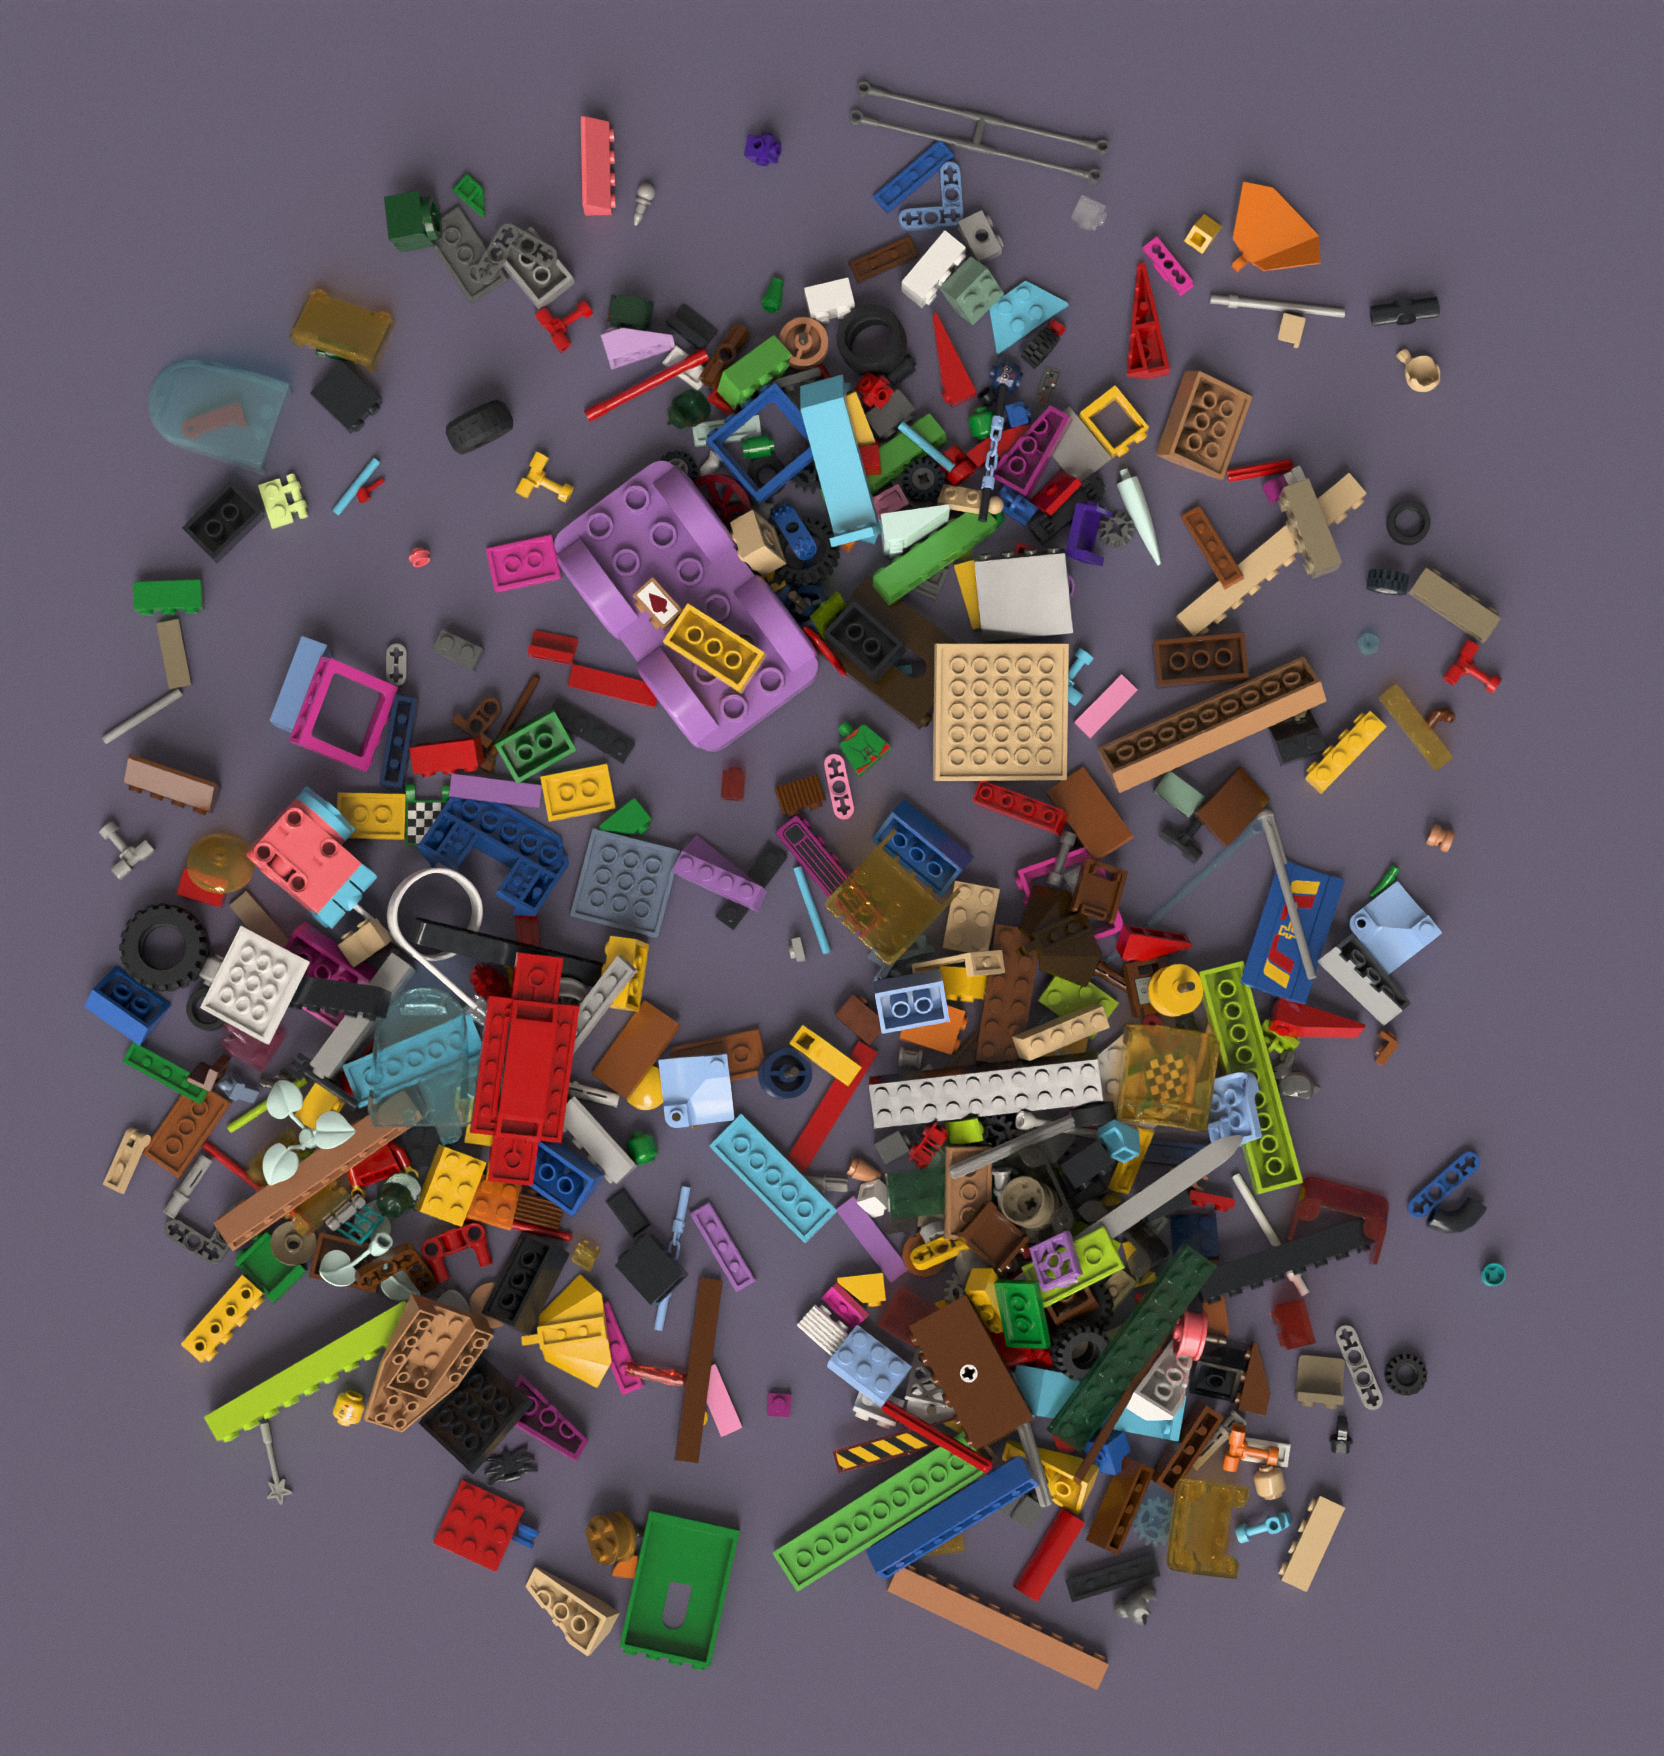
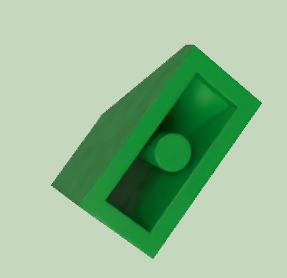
M633 798L599 825L602 831L609 833L636 835L639 832L642 835L651 828L650 823L652 819L638 801Z

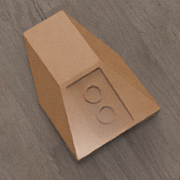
M411 1293L381 1359L364 1420L402 1433L457 1388L494 1336L486 1318Z

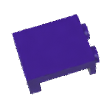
M1085 500V504L1076 503L1065 555L1081 563L1103 567L1104 557L1094 554L1093 550L1101 516L1113 518V513L1107 511V506L1098 505L1099 503Z

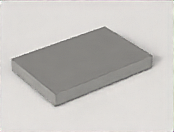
M1069 406L1063 413L1072 417L1073 421L1052 458L1065 473L1078 478L1082 482L1088 476L1097 472L1112 458Z

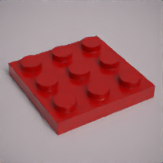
M461 1480L433 1544L497 1572L525 1508L465 1480Z

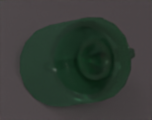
M694 389L685 390L675 396L667 409L669 418L667 425L673 424L680 430H686L706 421L711 413L707 398L701 392Z
M397 1173L391 1176L377 1193V1208L381 1212L380 1215L395 1219L407 1214L421 1196L419 1182L413 1176L406 1173Z

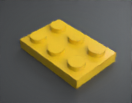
M607 764L540 777L549 822L616 809Z
M338 792L337 810L356 829L348 839L405 840L406 794Z

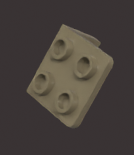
M1301 1355L1298 1359L1295 1401H1301L1300 1406L1314 1407L1315 1403H1324L1323 1408L1337 1409L1338 1405H1344V1396H1342L1344 1360L1340 1358Z

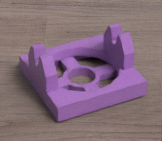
M1063 1231L1029 1248L1042 1291L1047 1292L1055 1287L1071 1286L1070 1283H1077V1277L1083 1275L1070 1231ZM1059 1245H1063L1067 1251L1060 1254L1055 1249H1058ZM1047 1250L1048 1255L1046 1256V1260L1043 1262V1257ZM1056 1254L1059 1258V1263L1053 1268L1050 1264V1258ZM1070 1259L1069 1269L1063 1276L1061 1270L1063 1261ZM1048 1268L1053 1270L1056 1279L1050 1278L1045 1270Z

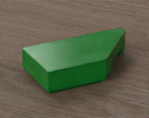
M466 173L454 186L452 192L484 218V188Z

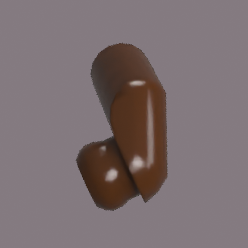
M1448 707L1435 709L1422 723V726L1431 732L1439 721L1445 720L1447 723H1452L1456 715Z

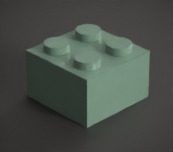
M971 256L940 287V290L955 312L971 325H974L1004 295L988 268Z

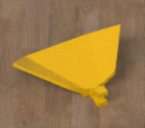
M580 1274L539 1315L538 1334L521 1336L522 1346L539 1343L545 1361L598 1388L612 1363L602 1293Z

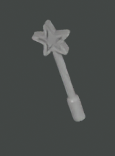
M268 1422L260 1424L274 1483H268L272 1492L267 1496V1499L277 1498L279 1504L282 1505L284 1496L293 1492L285 1488V1479H282L281 1482L279 1480L271 1443L273 1440Z

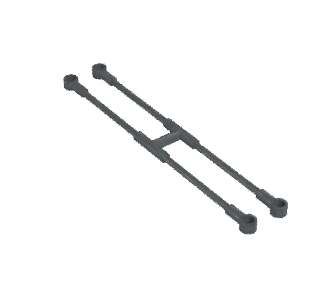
M861 81L857 85L859 96L887 97L977 121L973 141L948 138L879 121L878 118L862 115L859 110H853L850 113L849 121L852 125L880 126L953 144L955 147L992 156L998 155L1071 173L1073 176L1088 179L1092 184H1098L1101 181L1102 173L1099 169H1092L1090 171L1078 167L1071 168L997 150L996 147L981 144L986 124L998 127L1005 126L1078 144L1080 147L1096 150L1099 155H1105L1109 151V143L1106 140H1099L1097 142L1085 138L1078 139L1004 121L1003 118L975 111L959 110L906 97L870 86L866 81ZM865 86L868 90L865 92L861 91L860 87ZM858 115L860 119L853 120L852 117ZM1104 145L1106 149L1100 150L1098 146ZM1097 174L1099 178L1093 179L1091 175Z

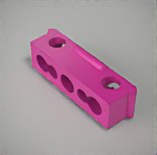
M1155 237L1142 247L1144 253L1152 261L1154 268L1165 281L1169 282L1179 296H1182L1193 287V280L1158 237ZM1157 248L1160 250V255L1164 258H1158V253H1153L1152 249ZM1170 263L1172 268L1167 269L1164 267V264ZM1172 273H1177V274H1178V278H1182L1183 281H1184V283H1183V284L1177 283V282H1176V277H1177V276H1173Z

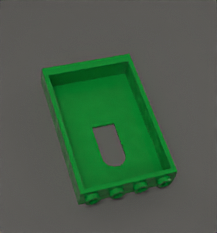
M653 1510L649 1511L619 1648L624 1649L623 1653L637 1656V1652L646 1654V1658L659 1661L660 1657L669 1659L668 1663L682 1666L683 1662L692 1664L691 1668L702 1671L705 1670V1667L710 1668L740 1530ZM670 1581L692 1586L685 1622L678 1629L666 1627L662 1620Z

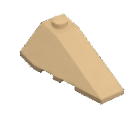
M539 1567L534 1568L525 1586L541 1608H545L551 1615L555 1626L561 1628L569 1644L586 1656H590L610 1633L620 1613L601 1599Z

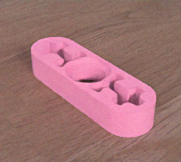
M832 754L825 759L824 768L833 811L837 818L847 820L854 813V805L845 763L841 756ZM832 759H835L837 763H841L838 766V774L843 773L844 777L837 776L830 779V775L834 776L833 768H828ZM834 782H844L846 785L845 791L842 793L834 792L832 788ZM848 795L849 799L845 798L844 802L845 806H850V810H847V815H843L842 812L837 811L841 807L840 799L835 801L834 797L842 798Z

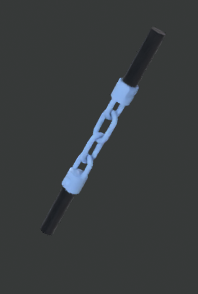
M999 385L995 413L991 421V445L986 456L985 467L987 471L986 476H983L981 487L983 490L978 521L987 522L991 492L994 489L995 478L993 473L997 467V447L1004 425L1003 414L1007 395L1006 385ZM994 430L999 431L998 436H993ZM995 455L994 465H989L990 456L993 457Z

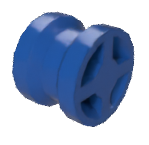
M519 1522L517 1526L518 1532L513 1535L512 1540L526 1547L533 1548V1540L539 1535L540 1531Z

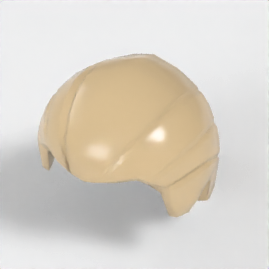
M1407 349L1396 354L1398 360L1406 365L1404 370L1405 378L1412 390L1428 392L1439 384L1441 379L1440 368L1438 364L1434 363L1432 357L1419 356L1413 358Z

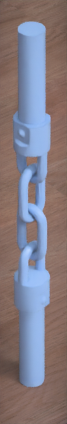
M684 1186L681 1188L676 1218L673 1221L671 1230L674 1232L673 1240L670 1241L668 1246L670 1254L672 1245L677 1246L674 1257L676 1260L679 1257L681 1247L679 1239L680 1234L684 1233V1220L691 1189ZM672 1292L658 1305L654 1330L663 1331L669 1297L671 1298Z

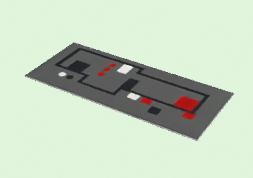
M1045 366L1034 403L1046 407L1051 405L1061 374L1060 370Z

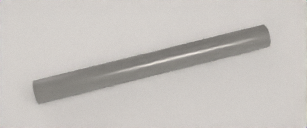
M177 688L103 735V741L105 744H108L182 697V693Z

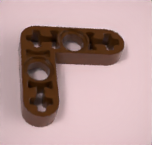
M402 1243L358 1269L354 1276L359 1288L364 1290L373 1288L401 1270L405 1271L420 1292H430L437 1285L433 1272L411 1243ZM391 1263L389 1268L381 1269L382 1265ZM415 1265H421L418 1270H410ZM424 1276L427 1282L422 1281L421 1278Z

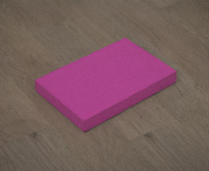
M552 534L486 548L495 593L562 579L556 559Z

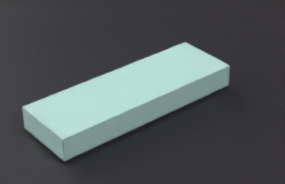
M759 415L752 417L723 443L746 440V437L761 435ZM724 420L692 424L695 447L707 446V434L716 427L720 429L724 426Z

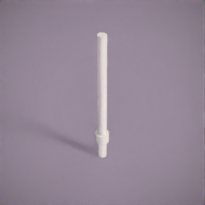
M1240 1173L1233 1176L1234 1183L1272 1247L1282 1245ZM1293 1273L1287 1274L1290 1282H1294L1301 1296L1310 1292L1301 1278L1302 1274L1294 1276Z

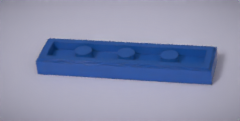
M937 141L873 195V199L888 215L935 175L943 164L954 159L955 155L944 142Z

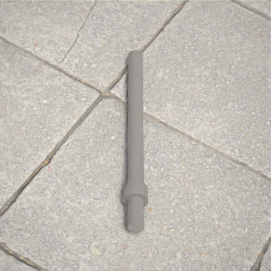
M1229 294V296L1211 295L1210 304L1228 305V308L1237 309L1238 306L1345 317V309L1239 298L1238 295Z

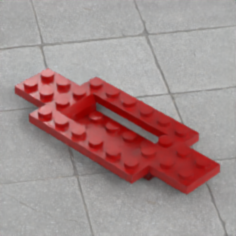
M517 952L511 997L488 995L470 1133L492 1135L486 1176L487 1181L533 1186L538 1143L541 1141L561 1143L580 1007L578 1005L557 1003L563 964L562 957ZM509 1022H511L499 1113H497Z

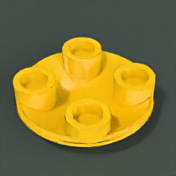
M652 1066L629 1100H627L629 1104L640 1110H651L663 1103L659 1068Z

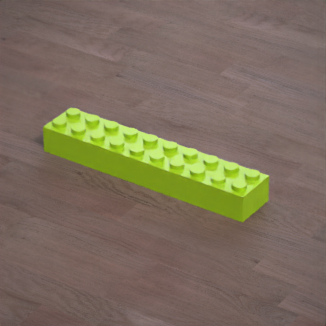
M1240 961L1201 971L1197 974L1201 979L1203 987L1202 1001L1222 1075L1251 1072L1257 1080L1259 1092L1255 1095V1104L1262 1138L1242 1144V1149L1254 1194L1259 1195L1303 1183L1252 991L1249 986L1240 983L1245 968L1244 962Z
M404 1300L206 1415L204 1419L216 1440H224L225 1443L234 1440L240 1436V1430H251L260 1424L259 1419L263 1417L269 1419L280 1413L278 1408L283 1405L285 1408L290 1407L300 1401L299 1396L302 1394L309 1396L320 1389L318 1385L321 1383L330 1384L340 1378L338 1373L342 1371L350 1372L360 1366L359 1361L363 1359L369 1361L380 1355L378 1350L383 1347L387 1348L408 1300Z

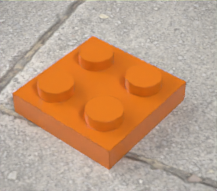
M482 1174L466 1218L510 1231L523 1186L487 1181V1175Z

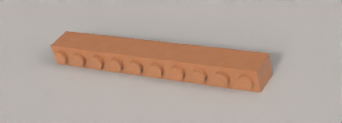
M404 1090L401 1093L393 1094L388 1099V1102L373 1108L368 1116L362 1120L358 1119L351 1124L356 1132L347 1141L331 1149L317 1147L312 1152V1155L306 1159L299 1160L297 1171L289 1179L272 1186L260 1187L252 1197L241 1200L236 1205V1208L229 1213L221 1214L213 1224L231 1250H236L423 1119L420 1112Z
M908 1565L893 1575L887 1588L888 1592L1098 1690L1109 1666L1105 1662L1106 1657L1096 1652H1093L1092 1655L1083 1652L1085 1647L1075 1642H1072L1071 1645L1062 1642L1064 1637L1054 1632H1051L1049 1636L1041 1632L1043 1627L1032 1622L1028 1626L1021 1622L1022 1618L1011 1612L1007 1616L1000 1612V1607L988 1602L987 1606L979 1603L980 1598L971 1593H967L966 1596L958 1593L959 1588L950 1583H946L943 1586L937 1583L938 1578L931 1574L925 1573L922 1576L916 1573L917 1568Z

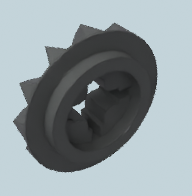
M1115 511L1112 512L1113 518L1104 516L1101 519L1098 532L1101 540L1106 545L1118 548L1125 546L1131 541L1135 528L1132 519L1126 513ZM1111 521L1117 526L1124 524L1120 530L1122 537L1116 532L1108 534L1113 529Z

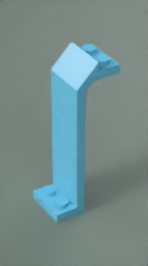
M843 374L800 386V409L835 537L829 538L831 547L882 534L846 401V393L853 390L851 382L845 383Z
M1016 1365L1015 1370L1019 1388L1034 1415L1102 1428L1128 1386L1098 1379L1089 1381L1085 1378V1382H1079L1077 1379L1073 1381L1060 1372ZM1186 1396L1183 1405L1172 1420H1145L1127 1409L1126 1406L1113 1430L1179 1442Z

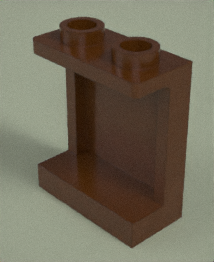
M984 1200L955 1235L987 1265L993 1268L995 1272H1005L1012 1266L1014 1262L1012 1259L1017 1253L1021 1254L1028 1247L1027 1242L1030 1237L1027 1234H1023L996 1209V1205L991 1201Z

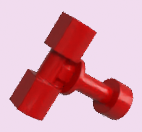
M584 299L576 304L578 309L561 320L558 316L553 318L546 307L535 314L543 329H547L551 334V340L560 353L571 347L570 341L565 336L567 332L565 327L582 316L587 319L593 315L591 308Z
M1467 640L1458 654L1460 657L1455 664L1450 666L1442 679L1454 686L1461 675L1466 676L1469 673L1487 685L1485 689L1493 694L1502 678L1496 674L1491 677L1474 666L1475 661L1472 658L1479 649V646Z

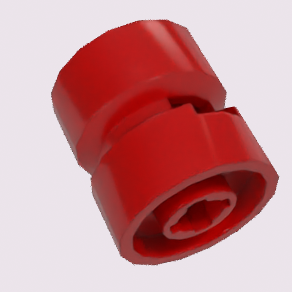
M954 445L943 453L955 465L950 472L936 460L934 461L942 469L941 472L947 473L946 479L952 486L960 485L976 471L969 460H964L965 454L958 445Z

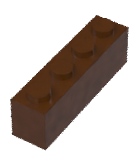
M1197 1400L1181 1425L1179 1442L1171 1440L1154 1466L1155 1472L1151 1480L1174 1495L1224 1417Z
M1124 1457L1122 1460V1471L1117 1475H1113L1086 1538V1541L1119 1555L1155 1472V1469L1128 1457Z

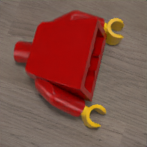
M391 1140L347 1171L350 1186H353L351 1198L356 1195L357 1190L365 1198L367 1192L363 1187L402 1174V1169L406 1171L405 1179L408 1182H411L408 1178V1172H415L417 1178H419V1173L416 1169L411 1168L410 1165L412 1163L405 1150Z

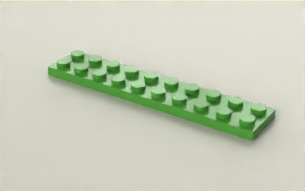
M965 1430L953 1437L969 1447L964 1438L967 1435ZM939 1446L773 1552V1555L798 1592L985 1473ZM975 1447L971 1448L980 1454V1452L976 1450Z

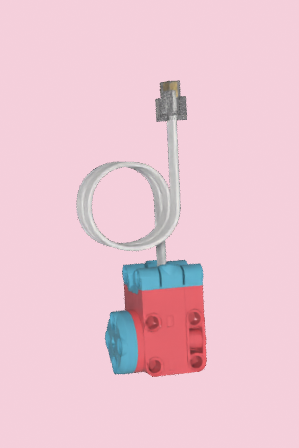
M306 786L290 805L279 812L255 839L245 855L270 880L278 884L325 928L330 927L332 929L346 914L344 911L347 912L353 908L365 919L374 920L357 903L362 898L360 891L364 893L377 879V876L342 847L356 829L333 805ZM426 868L414 872L398 885L390 898L387 909L389 931L386 929L385 931L395 946L405 954L419 960L463 999L467 1005L462 1011L479 1026H484L487 1001L477 995L472 999L469 998L428 961L443 960L456 954L447 951L435 955L419 953L405 940L400 932L397 921L399 903L405 891L416 880L427 874L441 873L456 880L465 889L472 906L471 921L467 928L469 930L478 931L482 922L483 905L480 895L475 886L466 877L448 868Z

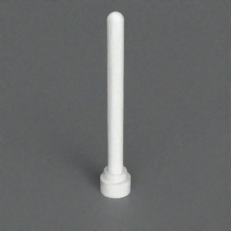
M1020 1111L1016 1116V1127L1022 1130H1029L1033 1127L1040 1128L1053 1122L1035 1118L1031 1112ZM1074 1127L1062 1132L1098 1139V1130L1084 1127Z

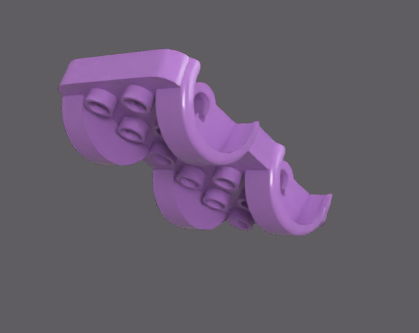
M657 461L648 465L558 533L554 547L558 553L556 559L559 566L607 631L615 639L622 640L636 659L637 671L681 732L696 748H702L708 752H717L726 748L816 680L820 670L818 663L819 654L816 648L764 578L754 575L747 564L740 560L737 554L738 546L734 542L731 533L689 476L680 467H674L667 461ZM653 577L682 610H684L687 604H690L763 651L766 657L742 694L665 645L663 640L673 625L666 631L661 627L657 630L649 622L651 616L645 610L641 613L633 604L636 599L632 595Z

